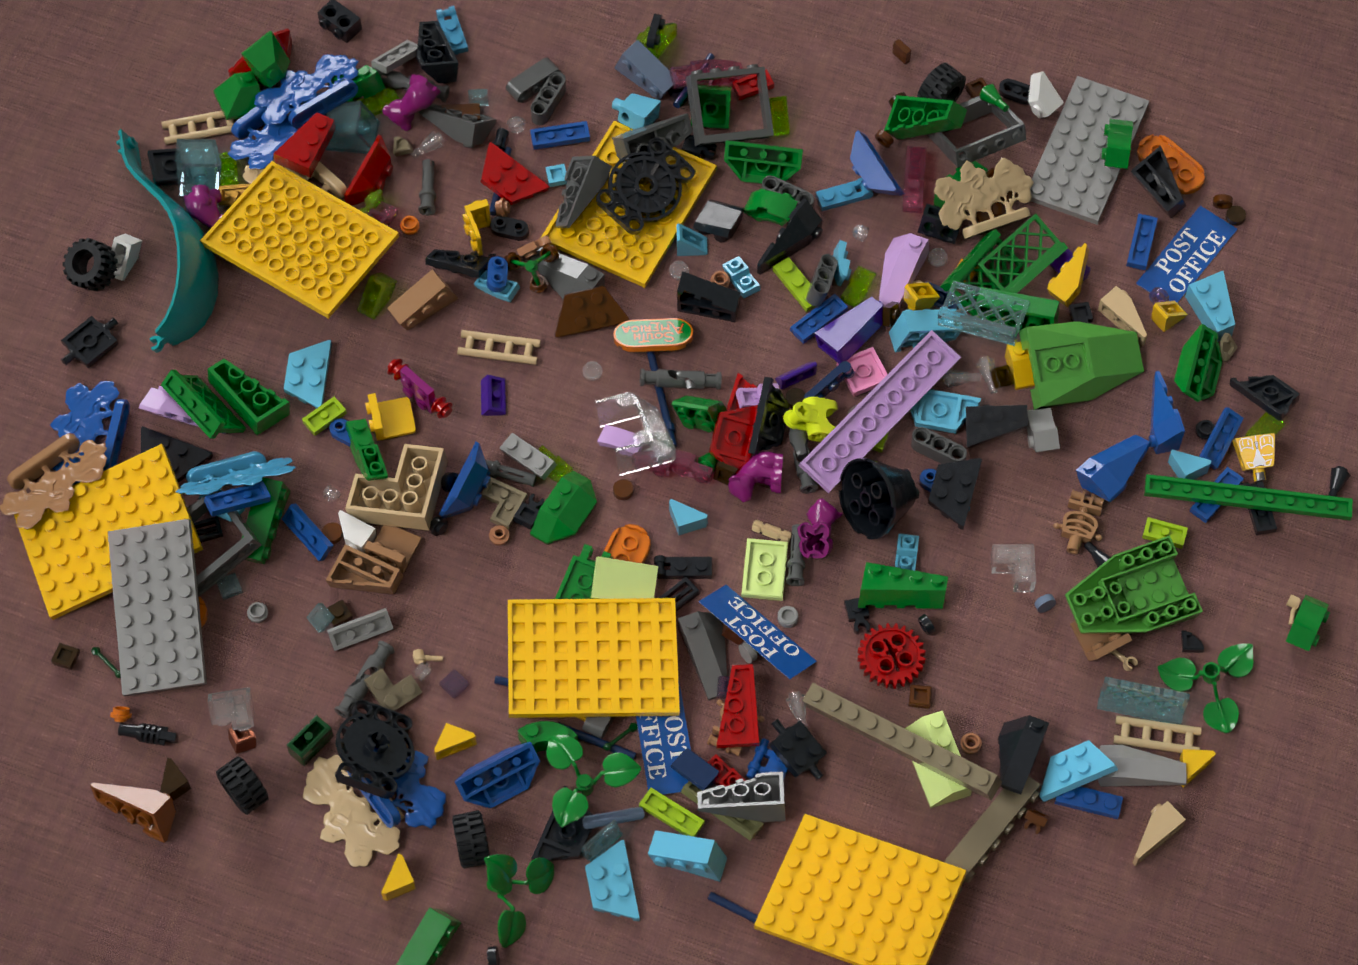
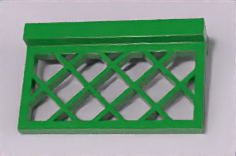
M1035 213L979 262L977 266L998 290L1018 293L1067 250L1068 247L1064 242H1060ZM1033 220L1040 226L1039 233L1029 232V224ZM1016 235H1025V246L1014 245ZM1029 236H1039V247L1028 246ZM1042 237H1050L1055 244L1050 248L1042 247ZM1001 248H1011L1010 259L1000 258ZM1014 248L1025 249L1024 260L1014 259ZM1028 249L1038 250V259L1036 261L1027 260ZM988 260H995L996 271H989L983 264ZM1000 261L1010 262V272H999ZM1014 262L1024 263V271L1022 273H1013ZM999 275H1009V284L1005 288L999 283Z
M996 229L986 233L940 285L945 292L949 291L975 319V309L972 307L971 299H977L978 296H971L970 285L978 286L979 292L983 286H991V289L998 290L992 282H983L982 271L977 266L988 253L990 254L993 251V247L996 244L999 246L1003 242L999 238L1001 234ZM1005 247L1001 248L1000 258L1010 259L1011 250ZM989 260L990 269L988 270L996 271L994 269V260ZM1002 261V269H999V272H1010V270H1007L1006 261ZM1014 262L1016 266L1013 269V273H1017L1024 265L1023 263ZM971 272H978V282H970ZM1003 275V281L1000 283L1005 287L1009 282V275ZM960 285H966V296H962L956 290Z
M170 370L161 383L166 392L210 439H215L219 433H243L246 430V427L197 375H181L177 370Z

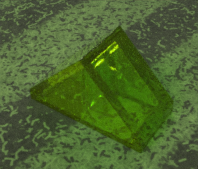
M787 96L770 97L769 103L774 136L790 134Z

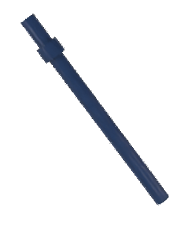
M646 352L651 371H657L659 368L655 352ZM654 385L664 423L662 426L663 431L667 435L669 447L675 448L677 447L674 434L676 429L671 421L664 389Z

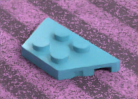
M331 340L289 353L284 392L292 397H297L299 401L305 404L309 403L316 409L324 401L332 347Z
M930 389L911 408L910 412L916 427L956 434L966 422V406H979L981 398Z
M1089 740L1050 757L1040 798L1045 802L1118 770V767Z
M621 840L585 866L592 906L595 911L609 912L614 916L620 917L621 915L632 918L633 921H640L625 842Z

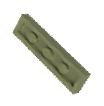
M688 781L683 786L681 793L698 804V792L702 790ZM712 814L750 841L764 825L760 821Z

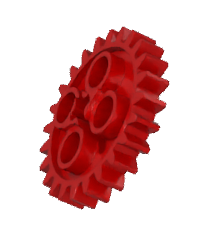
M887 623L884 629L879 624L878 631L871 628V635L865 633V640H860L861 647L858 648L857 652L860 654L857 657V661L861 662L859 669H865L864 676L871 675L870 682L876 679L877 686H880L882 682L885 683V689L888 688L889 684H892L894 689H896L897 683H900L902 687H905V681L911 684L913 682L912 676L918 678V671H923L922 664H925L926 659L923 657L926 653L922 649L924 643L918 642L919 635L912 637L913 630L906 632L905 625L898 629L897 623H895L893 628ZM899 641L902 645L896 646L892 642ZM874 648H880V649H882L883 651H882V652H875L873 649H874ZM907 659L910 663L903 664L900 660ZM888 666L890 670L885 671L881 667Z

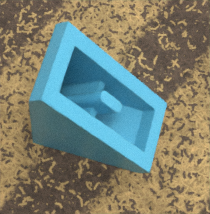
M680 223L676 225L677 256L708 254L706 236Z
M1171 450L1168 463L1178 478L1194 480L1208 473L1211 460Z
M670 499L669 512L678 535L707 526V514Z

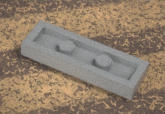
M409 40L404 41L372 60L371 68L379 70L381 73H389L416 57L418 44Z
M511 433L500 447L502 452L543 480L547 478L557 465L552 459L514 433Z
M384 608L328 629L327 633L332 647L336 651L392 630L393 626L388 611Z

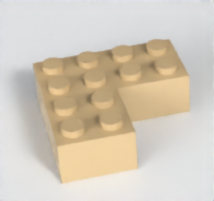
M404 444L395 478L388 477L367 481L363 474H355L345 507L347 514L364 523L429 531L441 488V478L445 473L448 462L444 448Z

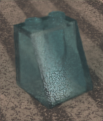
M362 101L344 103L326 113L327 117L334 119L336 130L325 150L368 154L377 137L380 121Z
M176 139L175 158L179 196L184 197V195L190 194L192 192L191 187L195 185H206L209 189L219 190L221 160L216 140Z

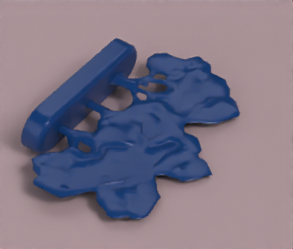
M325 54L317 62L316 70L313 74H308L307 71L294 72L287 70L285 77L280 80L281 87L267 88L257 93L254 105L267 107L261 116L266 125L282 123L286 115L291 112L288 117L290 124L296 129L301 128L316 112L324 115L357 94L358 86L351 79L355 78L358 74L356 65L359 61L355 58L348 59L346 55L335 56L333 54ZM337 75V81H334L335 84H332V77ZM325 87H329V88H330V89L326 90L325 92H323V93L319 94L318 96H316V92H317L318 90H320L321 88H325Z
M257 105L233 124L232 134L236 138L244 140L232 142L231 151L228 152V155L234 160L249 157L248 164L250 169L265 168L273 161V153L297 131L288 120L289 115H286L282 123L267 124L259 131L257 129L265 124L261 116L267 107Z
M100 381L91 391H89L87 386L78 383L66 391L65 403L71 412L59 415L50 426L58 431L59 438L68 433L75 434L80 441V446L86 440L95 441L97 436L107 435L105 442L107 449L104 453L107 460L103 467V471L117 465L130 412L129 401L127 399H118L115 402L113 411H111L109 405L120 393L114 387V381ZM112 416L109 429L104 430L103 418ZM74 457V459L70 458L69 460L73 463H78L81 459ZM64 460L56 466H54L52 469L55 471L61 469L64 464ZM75 481V482L73 483V485H75V484H77V483H79V482H81V481Z
M375 747L373 751L377 752L378 748ZM415 750L411 768L404 776L395 780L398 788L396 790V799L393 801L360 790L387 827L392 828L401 821L400 813L396 807L406 811V823L415 828L424 825L432 829L436 825V819L443 815V805L446 802L447 795L435 787L424 786L419 783V779L425 776L426 769L424 765L427 764L429 756ZM410 756L406 758L407 763H409ZM361 778L363 782L371 784V781L368 778ZM403 794V798L399 799V795ZM404 800L411 801L413 806H405L404 803L400 804V802ZM408 809H412L414 812L409 813Z

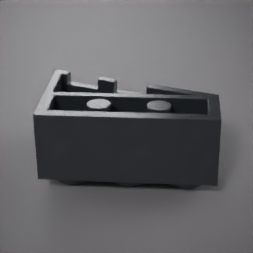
M1160 145L1134 167L1131 173L1136 181L1172 219L1186 207V204Z
M682 271L677 289L678 312L735 323L740 305V292Z
M1027 405L966 406L967 449L1028 427Z

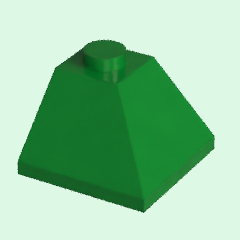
M268 31L241 53L259 83L269 88L285 77L290 64L289 58L272 31Z
M248 71L233 74L215 88L213 93L226 120L241 118L257 106L254 105V101L256 100V94L260 92V88L253 72Z

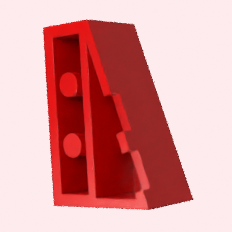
M316 112L273 153L275 163L311 178L336 130L334 119Z

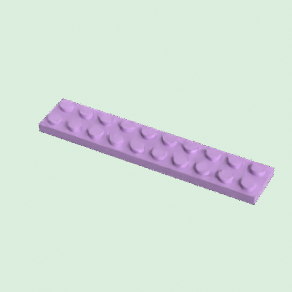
M931 330L816 446L799 466L829 493L841 481L840 475L845 465L851 460L864 458L961 357Z

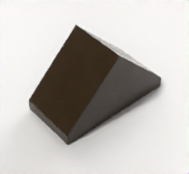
M167 758L160 792L167 793L174 801L189 791L191 786L171 758Z

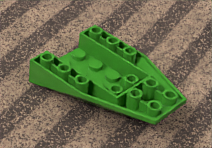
M1077 321L1031 326L1019 331L1022 350H1028L1035 384V388L1030 390L1034 409L1091 401L1144 372L1137 332Z
M1170 535L1113 555L1065 594L1081 633H1146L1194 619L1203 612L1195 592L1188 594L1177 569L1174 558L1178 553Z

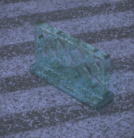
M953 280L943 307L939 309L938 325L1015 346L1017 335L1030 301ZM958 288L964 290L966 294L956 297L954 292ZM980 294L985 299L975 302L972 296ZM969 298L972 304L963 308L960 301ZM999 299L1004 304L995 307L991 301ZM955 303L959 307V310L956 311L947 309L948 306ZM988 303L991 309L982 313L979 306ZM1016 304L1023 306L1022 310L1015 313L1011 306ZM974 308L978 312L976 316H970L966 313ZM1007 308L1010 315L1001 318L998 312ZM995 314L998 320L992 322L986 320L985 317ZM1014 319L1016 326H1007L1004 322Z
M1105 677L1100 688L1097 709L1181 725L1190 694Z

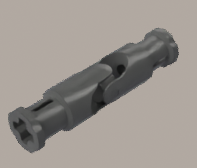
M377 70L382 82L387 84L388 87L394 89L406 88L405 90H408L410 78L401 72L392 70L386 74ZM428 80L441 91L436 98L446 102L450 86H440L435 84L434 81Z
M640 369L639 384L640 386L656 385L657 387L703 389L708 387L720 390L722 376L721 372L710 374L704 373V371L667 369L646 371L645 369Z
M789 428V440L794 448L793 458L796 472L802 485L800 491L805 494L813 493L818 490V484L799 466L801 462L797 461V459L803 461L811 453L807 447V432Z
M384 641L378 642L377 649L373 655L368 657L357 674L356 680L344 693V699L339 706L334 708L338 715L345 719L351 717V711L358 700H363L369 689L364 679L370 675L365 674V671L369 669L372 675L379 669H384L386 666L385 662L390 654L395 652L391 645Z

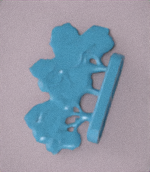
M253 451L190 469L186 475L188 483L182 484L176 493L210 495L220 490L224 485L253 486L261 482L265 476L287 474L296 467L285 466L293 462L291 458H275L267 462L263 454Z

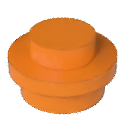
M406 216L402 219L400 228L403 233L412 235L419 230L420 224L414 216Z
M115 706L110 713V717L114 718L116 722H127V719L132 717V713H130L129 707Z

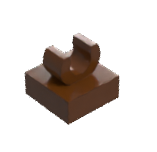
M1030 807L1024 817L1028 819L1024 828L1027 829L1030 823H1034L1037 826L1035 834H1038L1042 826L1045 827L1050 816Z

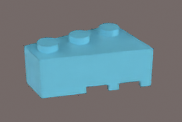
M1224 271L1189 284L1185 297L1201 323L1218 333V342L1221 341L1224 333H1230L1232 336L1235 320Z
M942 308L940 310L924 309L916 311L909 309L903 311L889 331L895 353L900 352L902 347L912 346L914 348L931 330L944 342L956 340L963 330L957 309Z
M656 830L648 851V855L657 866L671 867L716 881L721 880L727 861L726 855L715 840Z

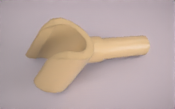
M1294 595L1290 596L1286 604L1292 608L1289 625L1293 624L1301 601L1300 598Z
M423 649L413 651V660L417 665L423 664L426 661H443V656L424 655Z
M1116 649L1111 652L1123 662V668L1126 671L1133 669L1129 666L1128 662H1131L1134 666L1138 664L1135 657L1127 658Z

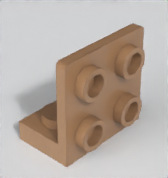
M383 525L374 543L367 541L364 549L366 554L394 566L404 573L421 542V537L395 526Z
M1076 621L1070 623L1088 661L1099 659L1132 641L1129 633H1081Z

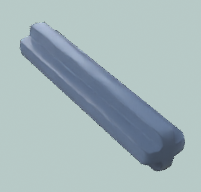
M635 807L585 816L582 823L585 829L641 820L644 818L645 813L642 807Z

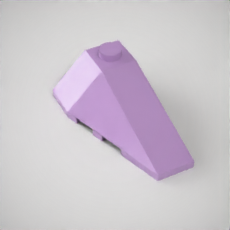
M911 233L893 238L885 252L879 301L884 306L893 301L899 302L900 308L904 300V286L913 283L929 254L928 239Z
M159 386L158 389L151 387L139 405V409L198 426L162 386Z

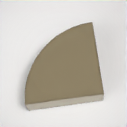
M394 137L393 154L396 157L413 153L412 145L402 137Z
M1224 333L1220 341L1222 361L1228 362L1238 347L1231 334Z

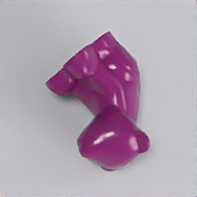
M411 75L410 86L403 99L394 100L389 105L383 107V114L404 131L411 129V123L414 120L415 114L422 109L430 107L441 92L421 75Z
M195 185L191 187L192 192L190 194L184 195L183 200L186 211L192 218L197 219L211 229L223 215L219 213L217 206L222 200V194L218 189H209L206 185Z
M763 451L754 455L741 468L739 473L729 478V493L743 503L751 500L755 483L766 484L770 486L772 492L781 493L783 454Z
M820 498L806 513L810 523L803 522L797 528L798 535L801 538L799 542L800 552L806 558H823L831 553L833 549L831 525L843 515L834 506Z

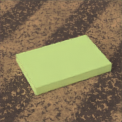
M747 538L741 597L783 601L788 542Z
M597 556L591 598H654L658 566Z

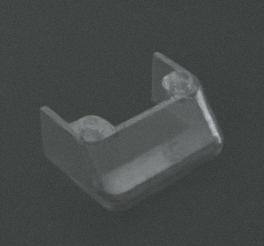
M630 392L596 401L600 427L639 417L644 430H640L633 435L634 444L615 449L620 476L675 460L677 456L676 448L662 415L656 406Z

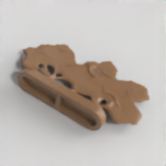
M68 433L63 435L8 475L7 481L13 489L19 490L23 488V490L5 494L0 510L4 515L18 513L17 527H24V529H30L42 519L46 508H50L54 512L67 511L70 505L69 499L75 491L72 487L75 481L89 483L101 478L103 467L107 460L104 454L107 449L106 444H96L93 440H86L80 446V441L75 434ZM77 457L81 460L78 463H73L69 459ZM64 460L61 469L56 472L50 471L51 468ZM44 474V476L41 477V479L39 480V482H37V483L33 482V481L36 480L38 477H40L41 475ZM28 487L30 489V493L26 492Z

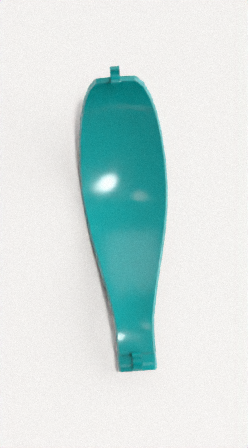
M120 129L118 131L120 139L116 142L121 147L118 153L122 155L127 169L134 178L164 207L174 227L176 238L177 275L172 301L164 319L155 329V333L158 336L150 338L152 343H157L151 347V350L158 353L163 350L167 342L174 346L186 341L206 324L213 312L218 296L219 274L214 252L205 248L200 241L205 235L203 230L184 208L152 183L144 174L138 143L133 137H130Z

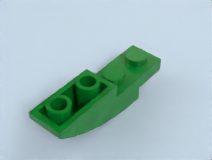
M366 419L346 421L345 427L351 441L350 449L365 479L371 481L388 478L378 445L374 444Z

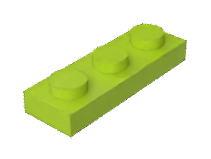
M789 257L773 266V272L806 313L817 307L807 302L806 296L810 282Z
M653 788L648 790L639 803V807H642L644 811L686 836L696 837L705 824L703 819Z

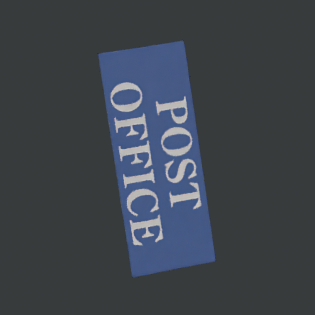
M1199 206L1136 284L1164 302L1176 301L1178 303L1187 292L1188 285L1196 281L1237 231V228L1204 207Z
M724 585L698 601L787 678H793L817 662L729 586Z
M680 682L679 716H636L648 790L653 788L661 794L681 792L683 786L688 782L686 778L670 767L685 749L691 750Z

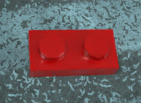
M766 69L767 88L770 90L774 88V82ZM749 75L732 81V87L739 101L759 94L757 75Z

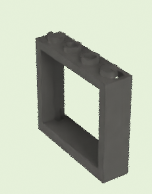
M758 64L747 65L746 69H740V66L729 67L727 71H721V68L710 69L708 73H703V70H696L686 77L695 146L726 143V140L738 142L774 136L765 67H758ZM757 75L764 129L704 135L697 81Z
M980 96L959 104L967 109L963 124L993 112L1007 129L958 149L942 132L926 134L957 168L963 166L966 160L971 163L1026 140L1025 124L1010 109L1003 112L998 106L981 100Z
M218 490V491H216V492H214V493H212V494L219 493V492H222V491H221V490ZM204 495L197 502L189 506L188 511L193 523L209 511L204 502V498L207 495ZM237 510L227 514L244 537L196 576L198 597L261 546V543Z

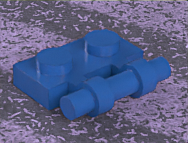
M762 738L759 746H756L754 750L756 754L753 761H750L747 767V778H755V774L764 772H783L785 780L788 768L774 751L767 748L769 740ZM763 757L769 759L766 767L760 765Z

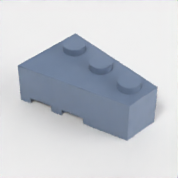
M638 40L621 55L614 69L659 101L679 80Z

